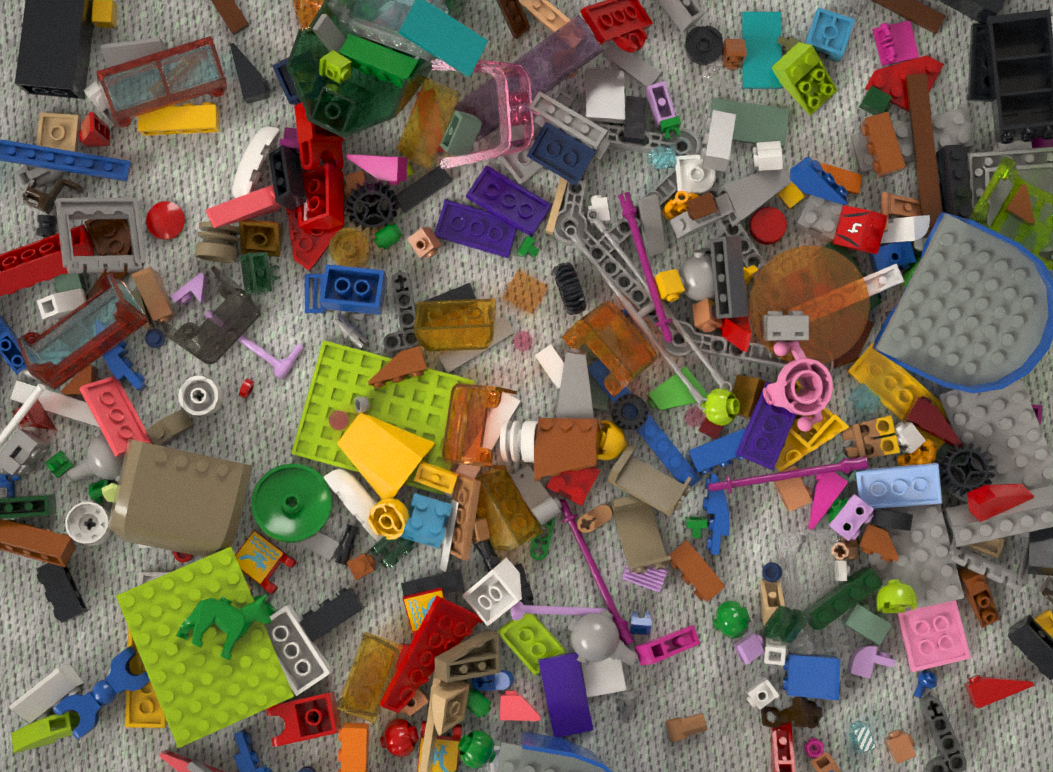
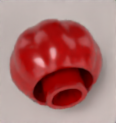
M399 718L387 723L384 734L380 737L382 748H386L389 753L396 757H405L411 754L415 749L416 742L419 741L416 726H411L410 722Z

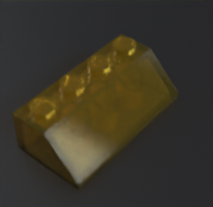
M427 77L425 78L397 146V149L404 156L408 157L411 162L430 169L462 93Z

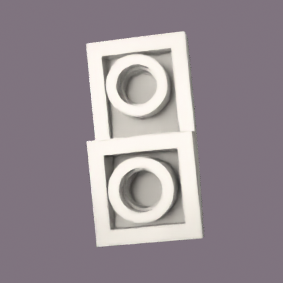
M549 345L535 356L557 389L560 390L564 362L554 347Z

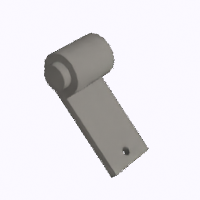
M529 464L509 477L541 526L562 513L560 510L562 505L556 497L553 499L548 494L540 480L535 481L534 472Z

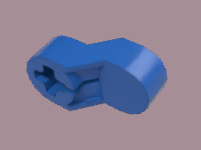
M500 670L498 674L472 678L474 688L482 691L505 690L514 684V676L507 670Z

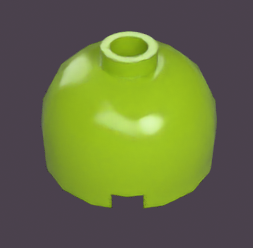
M890 580L887 585H884L878 591V612L883 610V613L906 612L905 609L911 607V611L918 608L916 592L908 584L900 583V580Z

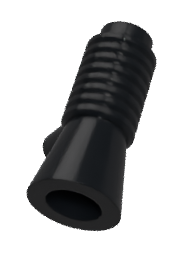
M492 536L489 539L473 544L482 556L488 572L501 563L498 555L495 553Z

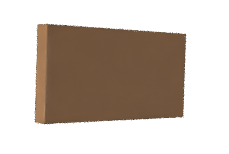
M457 473L459 475L454 486L452 499L457 501L459 505L450 554L461 560H469L481 481L465 474Z

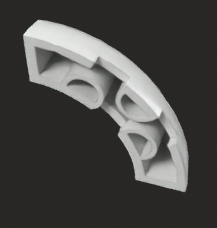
M270 126L263 127L250 141L233 182L232 193L235 198L256 191L261 175L259 170L263 162L268 160L269 154L276 147L280 129Z
M930 215L888 219V232H883L881 243L921 239L929 228Z
M346 469L333 470L325 475L324 479L335 494L339 496L353 516H356L362 526L378 542L383 535L378 536L375 534L368 522L370 510L376 504L374 499L353 473Z

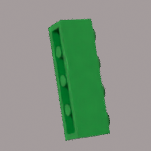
M349 34L338 52L351 61V68H356L366 75H374L381 81L394 83L399 88L411 90L422 72L419 60Z

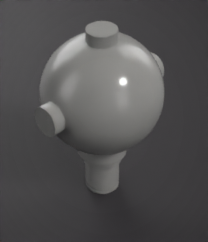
M695 250L694 255L685 260L681 265L678 273L685 289L683 293L699 303L707 298L710 300L715 298L712 257L706 254V250Z
M99 430L94 434L96 438L88 447L87 458L81 460L78 466L67 471V475L72 483L85 477L91 478L95 475L107 480L115 479L118 483L125 454L115 457L103 432Z
M602 610L600 614L591 613L584 615L579 620L572 619L568 626V629L572 631V646L579 655L577 661L588 666L589 662H600L610 657L613 660H621L632 666L638 654L627 648L624 642L619 640L617 626L611 620L613 614L606 610Z

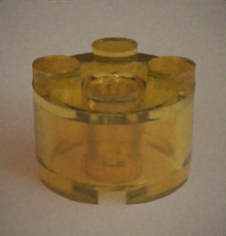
M343 228L330 240V255L338 266L362 268L368 263L371 256V247L365 235L357 229ZM350 246H352L354 250H352L351 253H348L347 250L350 248Z

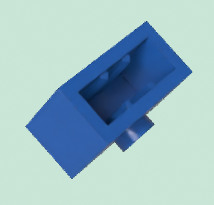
M911 241L895 242L880 246L878 254H868L873 273L897 264L899 270L911 267V263L916 262Z

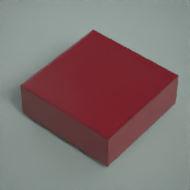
M705 417L698 431L716 440L724 426L716 425Z

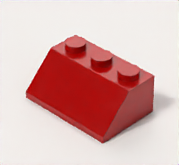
M327 163L314 170L302 173L307 202L298 207V227L329 230L344 224L343 172Z

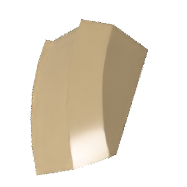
M461 680L448 683L443 681L435 687H431V711L438 736L465 719L470 684Z

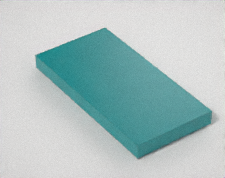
M426 0L414 1L398 31V34L467 77L471 76L488 43L487 39Z
M742 12V39L745 40L747 52L742 65V89L782 88V84L771 68L782 58V47L777 43L778 37L781 36V12Z

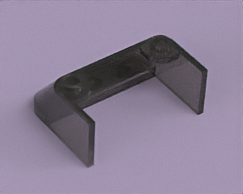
M215 266L211 269L221 283L219 293L225 300L211 314L212 318H208L200 327L195 323L187 322L178 330L164 320L160 322L169 339L205 364L216 363L260 316V308L234 280Z

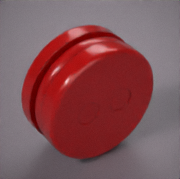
M763 207L757 210L749 222V232L752 238L763 245H771L778 242L787 229V221L784 214L774 207Z

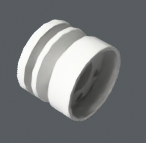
M511 421L503 422L500 435V450L503 462H511V460L518 462L522 454L524 462L534 463V446L538 421H525L522 429L519 421H514L513 423Z
M81 502L73 506L68 512L65 520L66 530L69 536L76 542L87 546H98L106 542L112 534V531L107 528L110 512L99 504ZM93 521L96 523V526L90 529L87 525Z

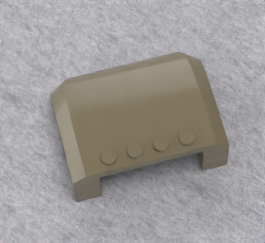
M128 439L107 528L125 542L208 557L231 547L233 544L253 466Z

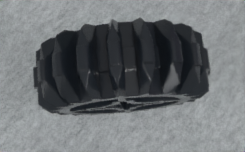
M373 179L371 184L364 180L363 186L357 183V190L351 188V194H347L348 201L345 202L346 214L349 215V220L354 222L356 227L361 225L363 231L367 227H369L371 232L374 227L379 231L381 225L386 227L387 222L393 223V217L397 216L396 210L399 209L397 204L398 198L394 196L395 191L393 189L390 190L388 184L383 186L381 180L377 184H375ZM384 198L388 202L385 210L381 206ZM359 201L362 203L363 206L362 211L360 213L356 209L357 203Z
M570 262L558 264V266L553 268V273L567 313L569 315H577L585 311L587 307L579 279Z
M962 443L961 449L958 445H954V451L948 449L946 451L948 456L943 455L941 457L945 462L939 463V467L944 468L939 470V474L945 475V477L941 478V482H949L945 486L946 489H949L951 486L954 487L952 494L960 490V497H963L965 492H971L985 484L991 485L992 481L989 478L995 477L994 473L989 472L994 470L995 466L988 465L993 459L985 458L988 455L987 451L983 454L980 453L981 446L974 450L973 443L969 445V448L966 447L965 443ZM966 455L964 463L951 464L954 458ZM973 457L980 462L983 470L974 465ZM968 463L967 467H969L971 471L966 476L962 469H964V467ZM950 470L960 475V483L953 478ZM970 477H982L979 483L967 485Z

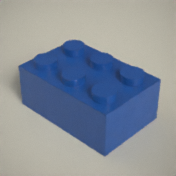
M326 264L320 297L323 309L382 315L387 282L385 271Z

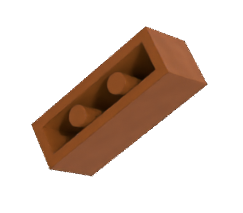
M884 112L865 118L860 128L862 135L866 136L868 142L866 148L868 154L872 155L874 172L881 178L904 170L906 166L889 113Z
M684 540L667 555L671 556L669 564L673 569L676 570L678 568L682 572L680 577L687 585L691 583L696 589L693 592L700 601L704 599L708 602L726 587L687 540Z

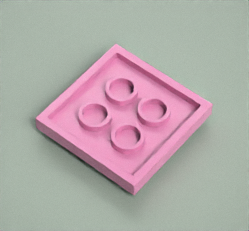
M956 600L896 613L911 672L971 658Z

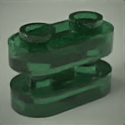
M401 536L391 540L383 537L370 551L374 556L380 553L384 558L380 561L381 565L384 568L388 566L391 569L399 562L397 558L402 553L406 556L414 549V541L405 540ZM395 540L399 546L392 552H389L386 546Z
M778 606L766 622L764 631L766 638L776 640L779 637L782 642L791 643L796 639L801 629L806 626L807 617L805 612L798 609L791 611L789 607Z

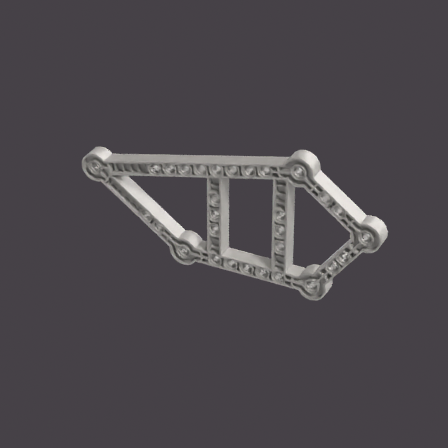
M592 121L608 131L604 140L610 143L609 147L662 156L670 154L667 157V161L673 156L670 164L674 163V166L675 156L698 155L699 139L695 133L688 129H680V137H677L674 131L669 134L670 140L665 138V134L645 131L644 138L648 141V144L642 146L639 143L621 142L619 140V136L624 135V127ZM682 144L686 147V151L680 152L676 146ZM674 168L644 197L658 195L661 208L678 192L676 169ZM587 169L578 184L581 187L579 193H573L571 187L574 185L568 182L564 209L558 213L553 235L562 245H574L590 262L572 239L567 238L565 235V224H574L577 234L585 243L587 250L591 254L594 251L601 252L602 257L595 260L624 298L639 312L653 301L652 298L613 258L611 254L616 249L607 237L603 235L597 241L587 231V220L581 212L588 174ZM714 182L707 192L699 194V196L711 192L716 197H719L717 194L719 190L717 184ZM638 203L634 206V208H637V211H639ZM728 216L716 221L715 223L721 232L715 238L741 236V243L747 246V251H742L743 266L746 268L750 267L748 265V260L750 259L757 262L759 271L751 279V282L769 311H783V315H788L786 311L792 308L791 304L741 223L734 226L737 234L731 235L727 230L728 227L732 226ZM623 217L608 230L619 246L632 235L631 229L626 233L620 230L622 224L629 226L628 220ZM636 218L638 228H640L641 220ZM574 230L567 231L569 235H573L575 233ZM709 243L703 250H706V253L711 255V245ZM613 265L616 271L610 274L606 272L605 267ZM758 277H766L768 283L766 285L760 284ZM623 278L627 279L629 281V286L625 288L621 287L619 285V280ZM634 293L642 294L643 300L640 302L635 301L632 297ZM769 293H775L778 296V300L776 302L771 301ZM665 300L664 302H665L666 305L669 307V306L672 305L675 301H673V302H668V300ZM657 313L654 316L646 315L644 317L661 335V346L668 355L680 358L695 352L684 337L682 344L674 342V335L682 336V334L673 323L668 324L673 340L667 343L661 327H655V324L659 322ZM678 321L702 354L783 368L795 360L791 349L785 356H778L774 352V346L752 342L749 343L748 352L742 351L740 355H736L732 351L734 344L725 338L695 332L693 326L689 323ZM810 335L809 340H798L806 358L819 361L831 374L834 368L832 354L826 348L816 346ZM713 342H720L722 350L715 351L712 346Z

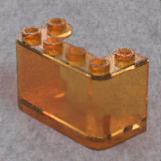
M610 301L602 302L578 320L561 337L568 346L574 349L586 343L610 370L611 373L605 378L604 384L613 397L637 379L657 359V354L653 347L615 304Z

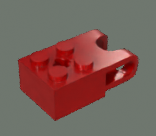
M308 99L295 105L302 168L314 170L320 165V160L322 159L324 164L330 163L341 170L344 166L341 143L344 142L340 103Z
M334 692L277 704L265 709L267 716H279L285 722L283 733L273 737L271 740L273 747L339 733V729H342ZM316 712L317 714H319L318 722L317 719L313 718V715H315Z

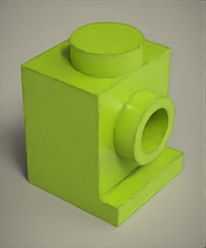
M332 50L320 59L319 75H326L341 84L343 81L348 80L351 75V61Z

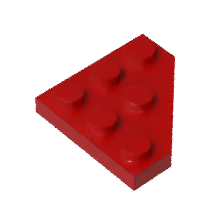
M926 55L881 68L873 72L865 90L868 91L873 86L892 96L890 103L909 112L906 76L927 73L928 91L930 92L944 64Z
M298 207L294 210L286 208L293 259L311 272L345 224L329 230L299 228Z

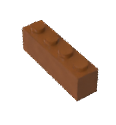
M0 519V550L66 567L76 549L72 538L68 534L54 533L49 529L35 528L30 524L23 525L11 519Z

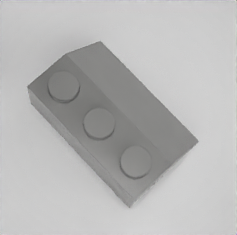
M160 37L101 45L108 72L116 80L123 81L127 80V77L132 76L145 78L148 74L161 76L165 75L166 72H171L169 49Z

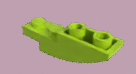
M67 711L65 714H55L11 733L14 754L55 743L56 739L73 735V730L80 724L79 713H69Z

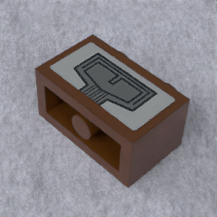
M711 192L687 201L689 204L686 207L690 219L692 221L695 220L698 224L721 216L715 197Z

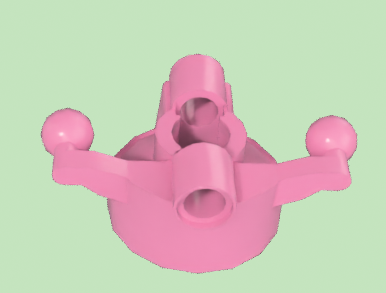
M781 340L776 342L773 347L775 354L785 356L791 349L795 360L783 367L776 382L767 385L763 389V396L769 405L773 404L774 406L784 407L791 413L804 415L799 418L797 425L800 430L806 432L812 429L813 424L823 420L821 410L826 407L831 399L833 391L832 377L828 369L819 361L806 358L798 340L789 342ZM799 378L800 384L803 387V389H800L799 392L796 394L794 386L796 380Z

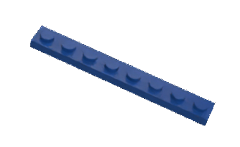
M0 139V161L128 181L131 162L128 160Z
M602 356L588 367L590 375L613 403L623 395L632 394ZM628 404L623 408L622 413L626 419L633 420L636 418L638 410L634 405ZM648 414L645 424L635 430L673 477L682 484H684L688 476L691 477L689 486L692 487L701 480V477Z

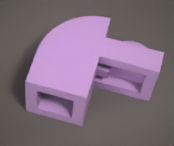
M863 645L852 653L847 672L870 678L874 663L894 668L895 660L890 658L888 653L878 651L877 655L878 647L874 645Z

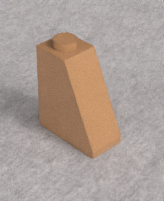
M148 267L131 274L153 321L161 324L172 321L171 318L175 317L176 314L160 273Z

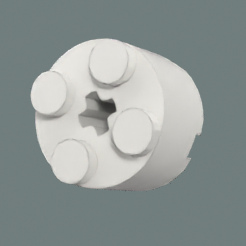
M193 376L188 378L182 385L178 398L180 405L188 413L199 417H207L220 409L223 393L215 381L204 376ZM201 393L204 394L202 400H199L198 396H200Z

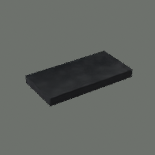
M973 23L971 25L968 101L991 102L984 36L986 24Z

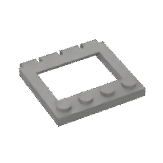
M56 198L63 268H67L68 274L83 273V267H86V273H104V267H106L107 273L124 272V266H126L127 272L142 270V266L145 265V255L137 198ZM128 219L133 255L73 256L69 220Z
M1029 532L1019 534L1026 538L1017 572L964 549L963 546L956 547L954 537L949 549V554L952 555L951 561L963 567L968 562V569L984 575L985 571H987L986 577L1000 584L1005 579V586L1019 592L1021 587L1027 584L1029 574H1027Z

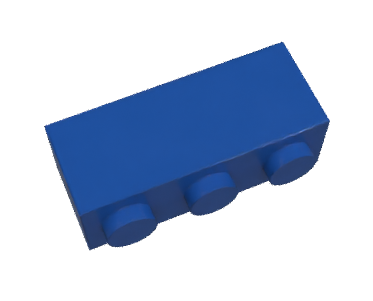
M745 428L688 450L695 471L697 473L701 471L702 475L713 471V466L719 464L720 467L731 464V459L736 457L739 460L744 459L735 455L744 435Z

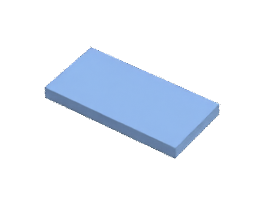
M938 463L856 470L858 496L873 509L942 503Z

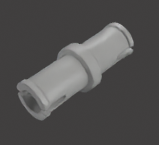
M341 314L332 321L344 333L343 336L346 339L349 338L358 349L361 350L368 343V340L356 330L357 327L355 325L352 326Z

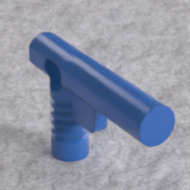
M10 473L0 474V488H7V497H15L14 483L15 481H20L21 476H14Z

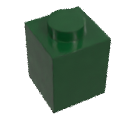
M871 86L861 101L859 108L872 115L888 112L892 105L889 103L892 96Z

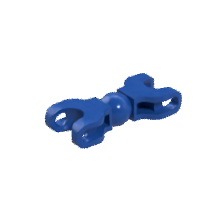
M134 646L127 647L113 658L110 674L104 680L98 681L93 686L92 691L87 692L85 695H69L54 707L53 711L56 715L65 714L69 710H75L79 713L80 724L72 733L75 739L82 738L97 726L100 710L105 705L113 703L119 693H122L124 690L134 691L142 689L150 682L147 671L140 675H134L129 669V662L137 653Z

